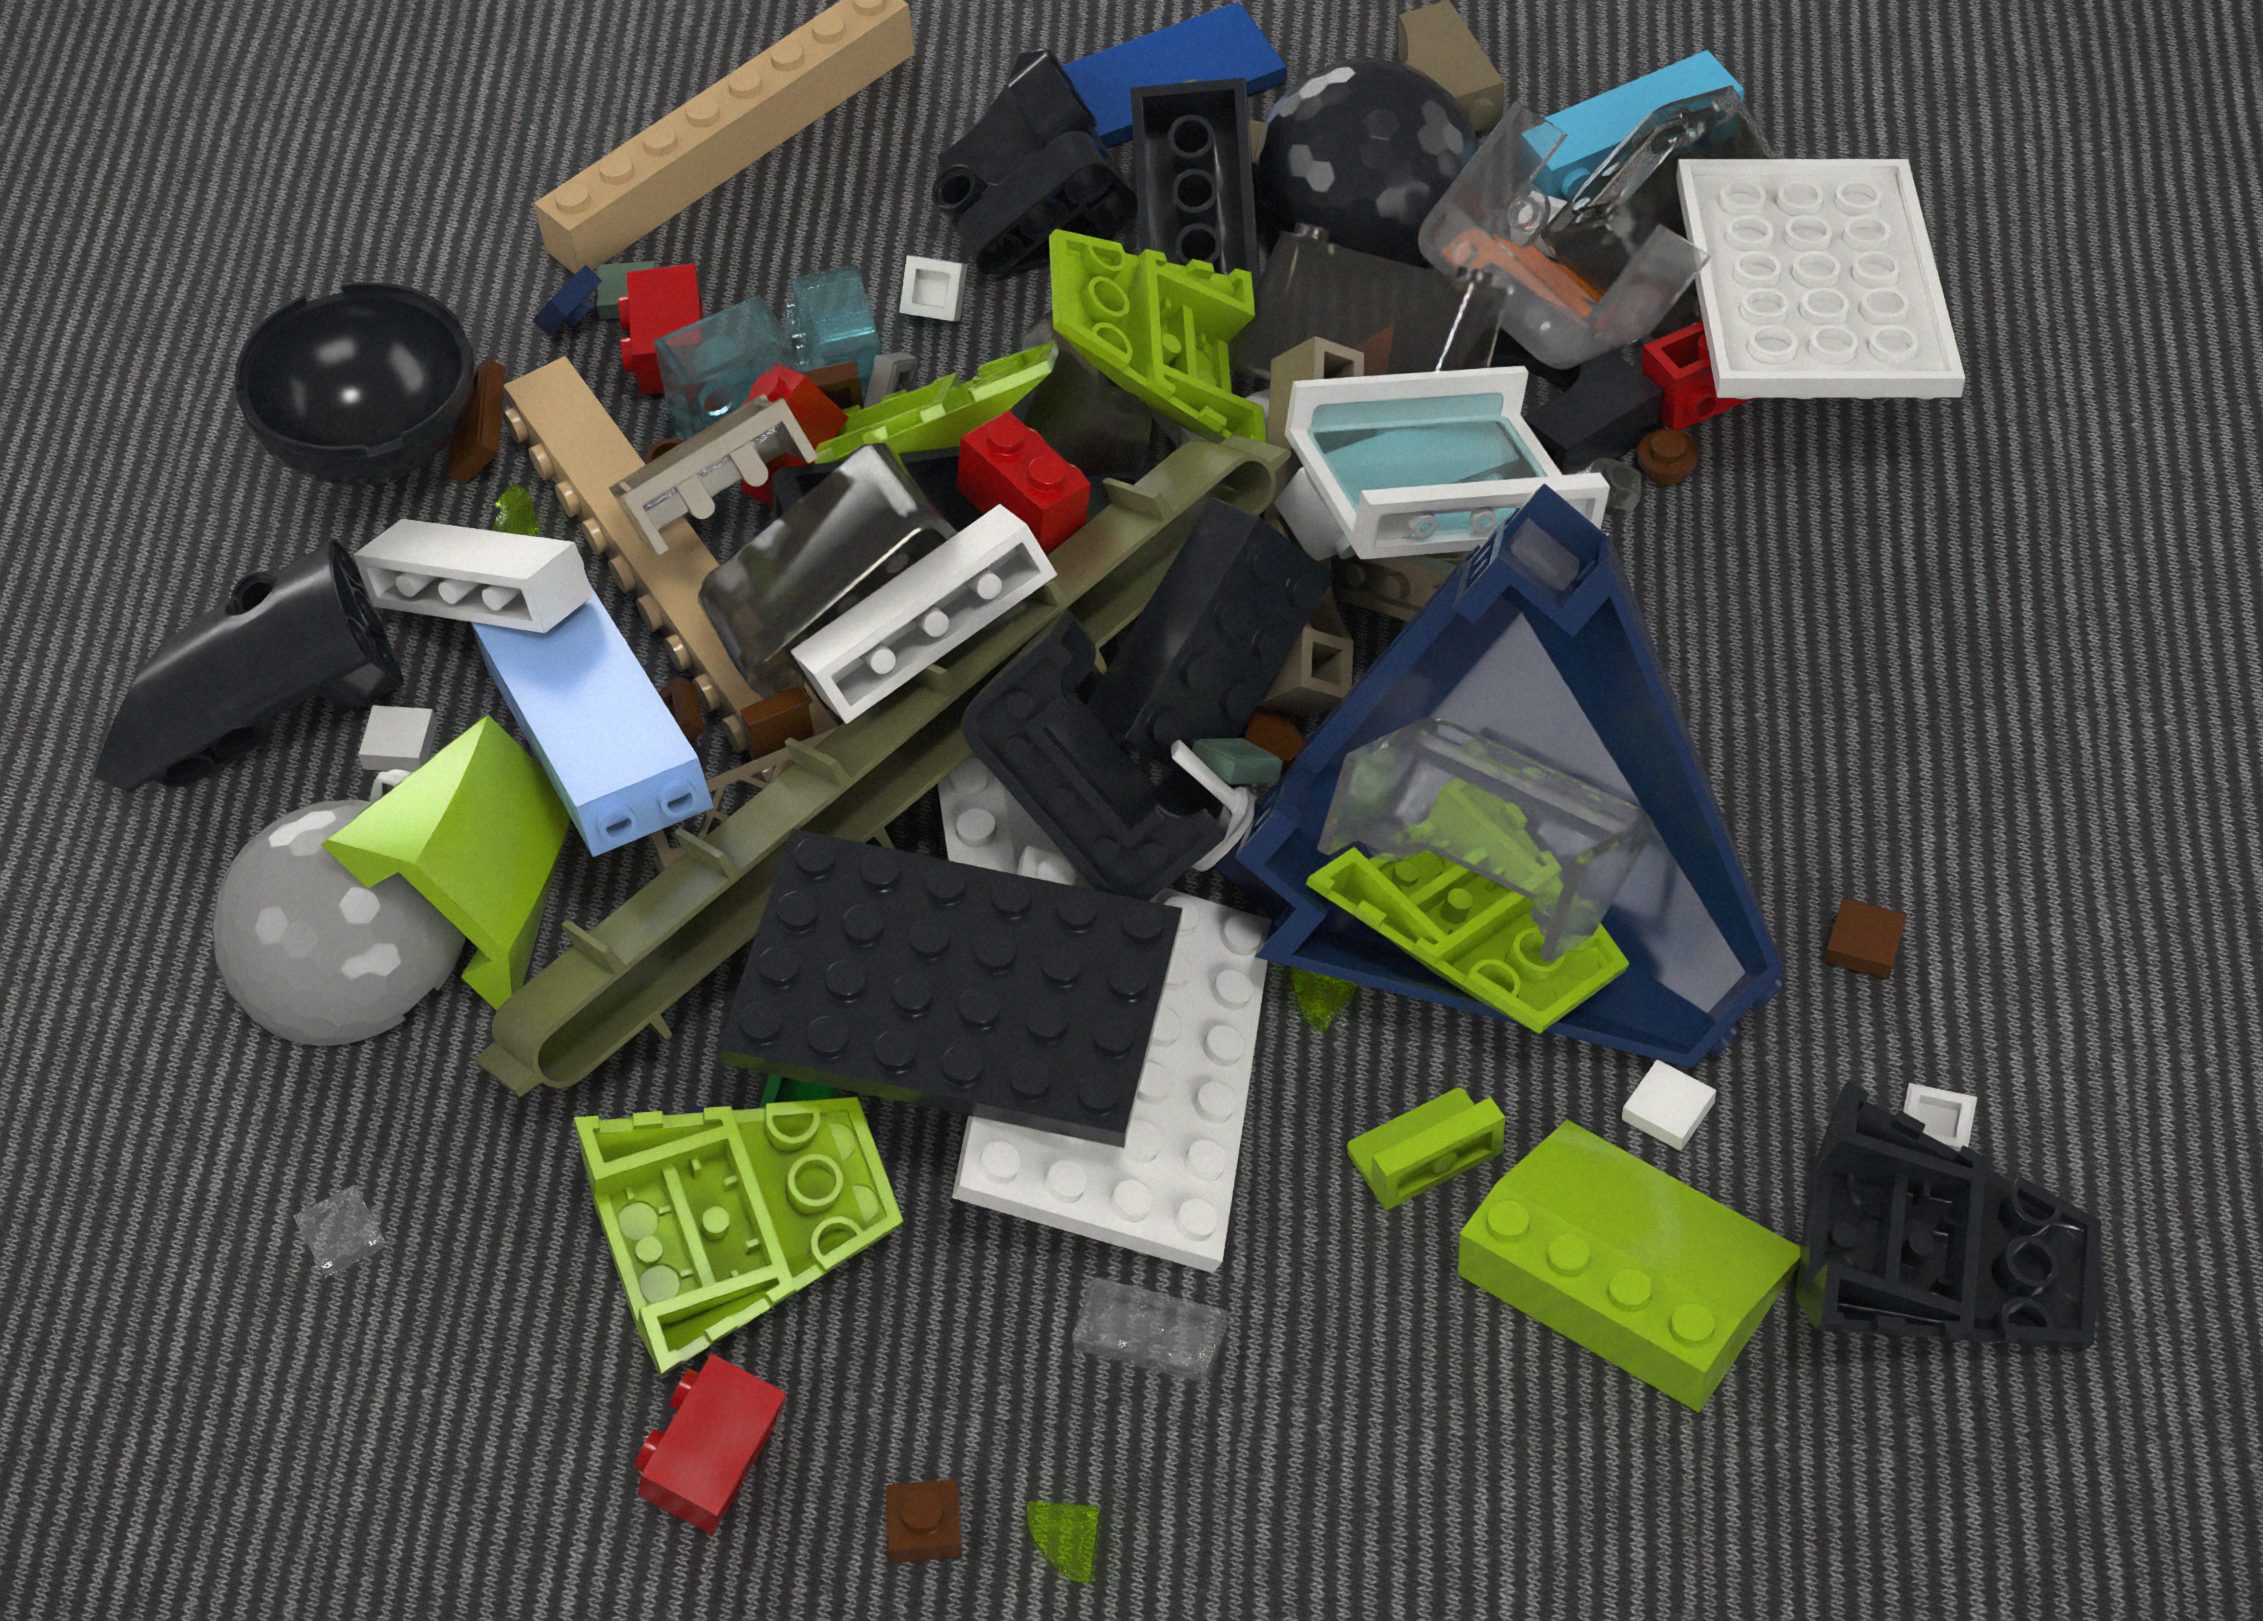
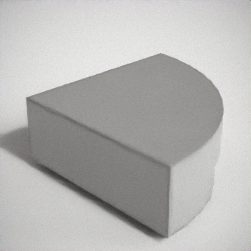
M901 352L876 355L864 408L880 403L882 397L895 393L900 383L907 386L910 385L918 364L917 357Z

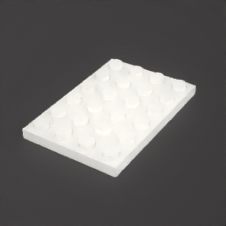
M1678 159L1676 182L1717 398L1812 399L1856 397L1872 399L1875 397H1917L1933 399L1936 397H1962L1965 375L1908 159Z
M1027 845L1019 859L1018 875L1095 890L1067 857ZM1165 888L1151 899L1150 902L1183 908L1182 921L1125 1147L1121 1148L968 1115L952 1198L1214 1273L1223 1261L1268 960L1254 956L1262 934L1271 920Z

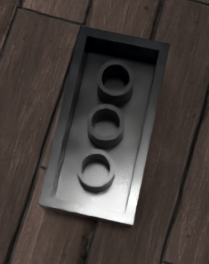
M1245 77L1130 87L1140 254L1145 249L1163 252L1167 262L1186 266L1192 259L1213 264L1215 273L1229 275L1234 269L1251 272L1255 317L1252 320L1264 319L1249 103Z
M1212 497L1085 706L1112 737L1169 774L1182 769L1183 767L1172 758L1171 745L1180 739L1192 751L1194 741H1199V739L1237 738L1336 575L1261 517Z

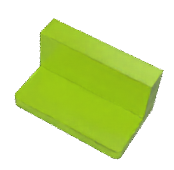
M1455 1088L1350 1140L1347 1144V1153L1383 1208L1388 1211L1503 1153L1505 1116L1491 1097L1474 1104L1464 1089Z

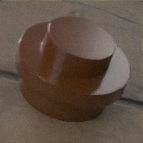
M1674 429L1653 431L1641 440L1638 447V462L1645 475L1651 481L1661 485H1674L1682 482L1693 471L1698 461V447L1695 441L1689 435Z

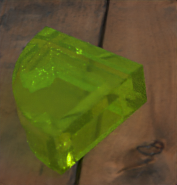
M514 482L498 498L495 504L501 511L491 531L534 536L540 530L530 493Z
M1292 967V987L1296 1001L1301 1008V1013L1309 1024L1324 1033L1358 987V983Z
M1027 1501V1519L1030 1535L1041 1554L1057 1567L1058 1572L1065 1577L1082 1583L1092 1584L1100 1524L1099 1506Z

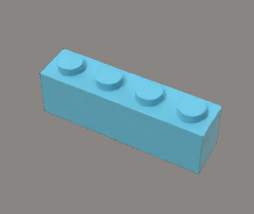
M1705 50L1517 129L1515 172L1533 193L1537 192L1571 203L1580 201L1588 195L1621 181H1627L1637 174L1668 161L1676 160L1684 154L1712 142L1723 140L1731 134L1740 131L1744 88L1708 50Z

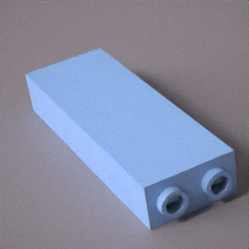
M591 587L593 596L546 633L476 622L470 623L485 666L591 855L595 857L710 810L714 806L698 756Z

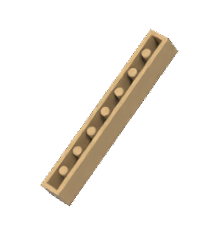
M841 0L536 201L534 206L546 252L575 275L585 265L592 271L598 268V265L604 264L915 54L909 4L903 0Z

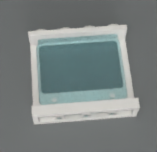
M1525 366L1293 381L1285 436L1360 560L1471 551L1477 545L1482 547L1494 529L1517 508L1521 509L1534 492L1544 483L1597 528L1601 529L1610 486L1601 473L1561 474L1520 415L1529 374Z

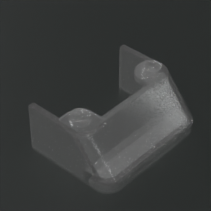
M1515 101L1426 217L1419 231L1418 245L1422 255L1530 354L1552 368L1563 370L1649 335L1710 260L1711 256L1701 248L1659 224L1599 302L1595 300L1533 245L1549 221L1551 206L1544 191L1532 181L1568 135L1559 127Z
M1424 718L1346 754L1317 850L1330 855L1359 840L1367 844V850L1371 854L1388 861H1402L1405 856H1413L1428 850L1534 900L1530 916L1539 925L1540 933L1546 937L1539 957L1553 962L1594 935L1644 849L1653 820L1649 814L1633 804L1469 729L1441 719Z

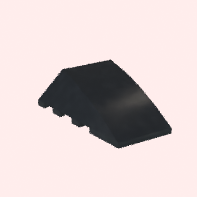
M1847 1082L1839 1095L1808 1182L1796 1299L1814 1328L1826 1331L2080 1349L2091 1347L2094 1344L2102 1221L2021 1176H2018L2012 1182L1987 1168L1986 1157L1964 1145L1958 1151L1923 1133L1926 1124L1901 1110L1895 1116L1867 1102L1868 1092Z

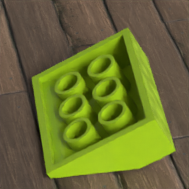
M1567 1119L1495 1184L1464 1226L1459 1236L1458 1275L1700 1413L1799 1267L1801 1247Z

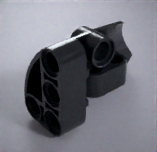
M1051 49L1020 53L1010 78L981 119L961 139L937 155L941 174L936 178L932 186L931 196L933 203L949 217L977 267L985 274L1014 273L1050 265L1049 236L1055 229L1105 240L1129 224L1138 212L1136 194L1094 129L1098 126L1095 117Z
M333 539L272 575L267 572L258 571L245 575L237 582L229 600L165 640L144 665L130 687L113 721L94 777L128 793L152 780L167 787L187 786L205 778L255 749L266 738V730L263 724L310 697L320 695L345 713L351 710L356 712L403 685L404 677L360 573L345 548L337 540Z

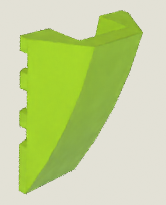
M1055 229L1050 234L1053 328L1093 366L1130 395L1190 432L1217 444H1220L1233 434L1267 443L1263 406L1232 394L1228 343L1255 317L1251 272L1234 269L1229 275L1215 273L1213 264L1192 259L1186 266L1167 262L1163 252L1145 249L1137 256L1125 253L1122 244L1059 229Z
M1055 340L984 363L977 368L979 374L972 378V380L961 383L956 372L938 378L932 384L910 392L904 389L881 398L880 403L864 409H860L859 404L843 409L842 411L849 418L839 430L840 436L819 443L815 449L819 457L814 460L815 464L960 446L961 436L1010 410L1052 372L1059 353Z
M487 715L432 756L431 760L396 784V787L381 799L372 803L355 816V819L328 837L321 845L367 889L398 872L478 947L461 978L497 1011L508 998L523 987L571 817L544 769L499 724Z
M1485 761L1442 788L1428 821L1368 860L1353 847L1309 876L1306 883L1307 886L1379 932L1429 970L1483 1004L1539 1034L1624 973L1630 964L1583 897L1573 898L1559 879L1563 869L1550 851L1541 854L1525 831L1528 824L1525 816L1514 801L1506 804L1493 785L1497 777Z
M858 1097L766 1103L765 1108L732 1110L731 1106L704 1108V1111L701 1113L662 1115V1111L633 1113L632 1118L599 1120V1116L574 1117V1125L593 1202L637 1331L661 1377L901 1227L904 1222Z

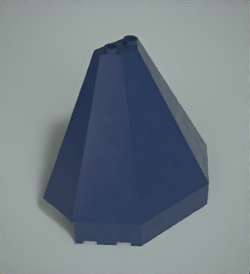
M1544 483L1534 492L1521 509L1517 508L1494 529L1482 547L1477 545L1466 555L1308 737L1290 760L1292 764L1279 779L1278 783L1269 788L1254 808V817L1246 832L1213 868L1271 915L1268 918L1271 922L1262 934L1254 957L1520 1024L1483 1004L1432 972L1379 932L1306 885L1309 876L1351 848L1355 847L1369 860L1428 821L1442 788L1485 761L1497 777L1493 785L1506 804L1514 801L1528 821L1525 831L1541 854L1550 851L1563 869L1559 879L1573 898L1583 897L1630 963L1624 973L1544 1031L1693 1068L1706 1054L1714 1058L1731 1043L1738 1032V1026L1735 1023L1751 1006L1760 1010L1771 1001L1784 981L1780 977L1783 973V963L1610 533H1603Z

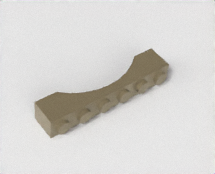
M1317 336L1271 359L1268 444L1286 448L1292 456L1275 472L1276 491L1272 502L1264 510V521L1303 551H1305L1274 504L1298 470L1304 467L1285 436L1293 381L1364 376L1363 352ZM1350 437L1315 439L1314 442L1326 460L1345 453ZM1328 558L1318 561L1329 570ZM1331 584L1257 704L1258 706L1307 719L1334 708L1352 688L1354 641L1342 623L1333 598Z

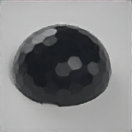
M1354 58L1326 65L1299 80L1274 105L1260 133L1255 158L1256 184L1262 207L1269 221L1284 241L1299 254L1304 256L1306 253L1314 259L1337 268V273L1357 277H1389L1407 273L1430 263L1444 253L1461 234L1477 204L1481 182L1480 149L1471 122L1462 107L1446 89L1427 74L1410 65L1380 58Z
M384 282L341 284L343 292L312 299L308 302L305 295L300 296L281 306L256 327L244 343L236 363V398L248 429L264 449L280 463L299 474L321 482L345 486L378 484L397 479L423 466L444 449L462 424L474 389L473 350L456 315L443 303L424 292Z

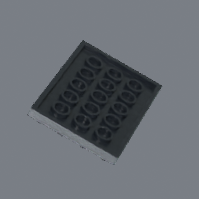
M791 829L718 1048L719 1063L1124 1148L1181 926L1183 908Z

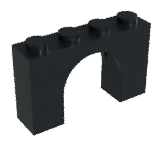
M1495 267L1395 324L1389 368L1397 374L1483 369L1499 366H1525L1526 369L1540 373L1558 384L1564 393L1527 414L1523 419L1562 475L1592 473L1638 445L1649 433L1656 431L1665 389ZM1516 453L1515 460L1517 463L1529 471Z

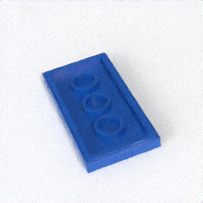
M1239 1L1062 65L1095 117L1098 126L1094 129L1106 148L1133 138L1130 87L1176 84L1196 79L1198 82L1245 77L1248 96L1287 81V66Z

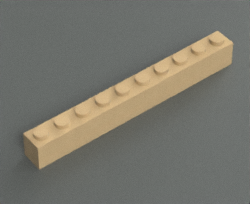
M564 356L504 384L503 387L509 409L502 414L511 436L518 444L523 441L527 442L530 447L528 452L531 461L543 480L552 477L556 483L554 487L557 497L569 517L579 515L583 521L581 523L583 533L594 553L599 555L605 552L609 557L610 571L623 593L631 590L638 598L636 599L638 611L651 632L660 629L666 637L664 644L675 667L680 672L686 669L691 672L694 677L692 682L696 685L698 698L708 712L717 709L723 717L721 720L723 730L737 753L746 750L754 761L748 748L740 710L798 686L808 701L814 736L837 727L838 725L683 515L658 530L669 550L659 556L640 540L609 487L646 464L568 358ZM793 759L784 763L780 775L795 764ZM773 767L754 774L756 779L767 783Z

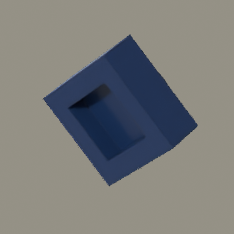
M585 265L550 299L533 321L548 336L563 322L573 329L596 305L589 298V295L602 280Z

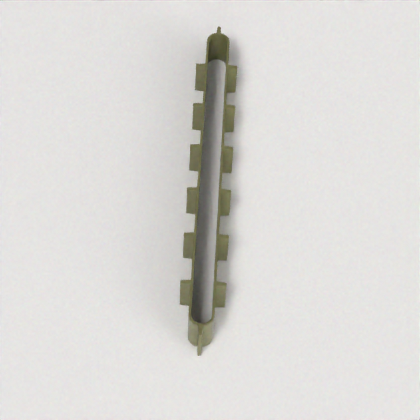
M1233 434L1220 444L1203 439L1191 440L1180 446L1134 485L1109 477L1103 480L1102 483L1111 500V504L1046 556L1056 571L1057 576L847 724L844 722L814 748L789 737L784 743L795 764L702 840L681 827L678 828L674 834L685 854L589 933L568 919L561 925L573 946L508 998L496 1011L492 1022L494 1042L475 1059L477 1063L520 1098L541 1082L546 1086L557 1089L576 1084L646 1026L665 1040L671 1037L672 1033L661 1013L757 934L791 829L860 843L868 842L875 846L895 849L884 827L970 755L975 753L965 740L962 731L964 711L975 696L1046 625L1066 608L1085 627L1095 642L1097 656L1092 671L1103 675L1108 668L1099 648L1143 612L1212 497L1258 516L1272 502L1276 491L1275 472L1292 456L1290 451L1286 448Z

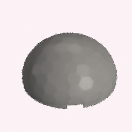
M358 799L318 802L285 814L270 823L242 848L225 873L219 888L212 924L215 961L222 980L232 998L254 1022L260 1024L272 1034L286 1040L307 1045L333 1046L349 1044L381 1034L405 1021L406 1019L403 1014L417 1004L433 987L437 991L442 987L462 952L466 936L399 872L367 889L321 845L323 841L355 819V816L374 802Z

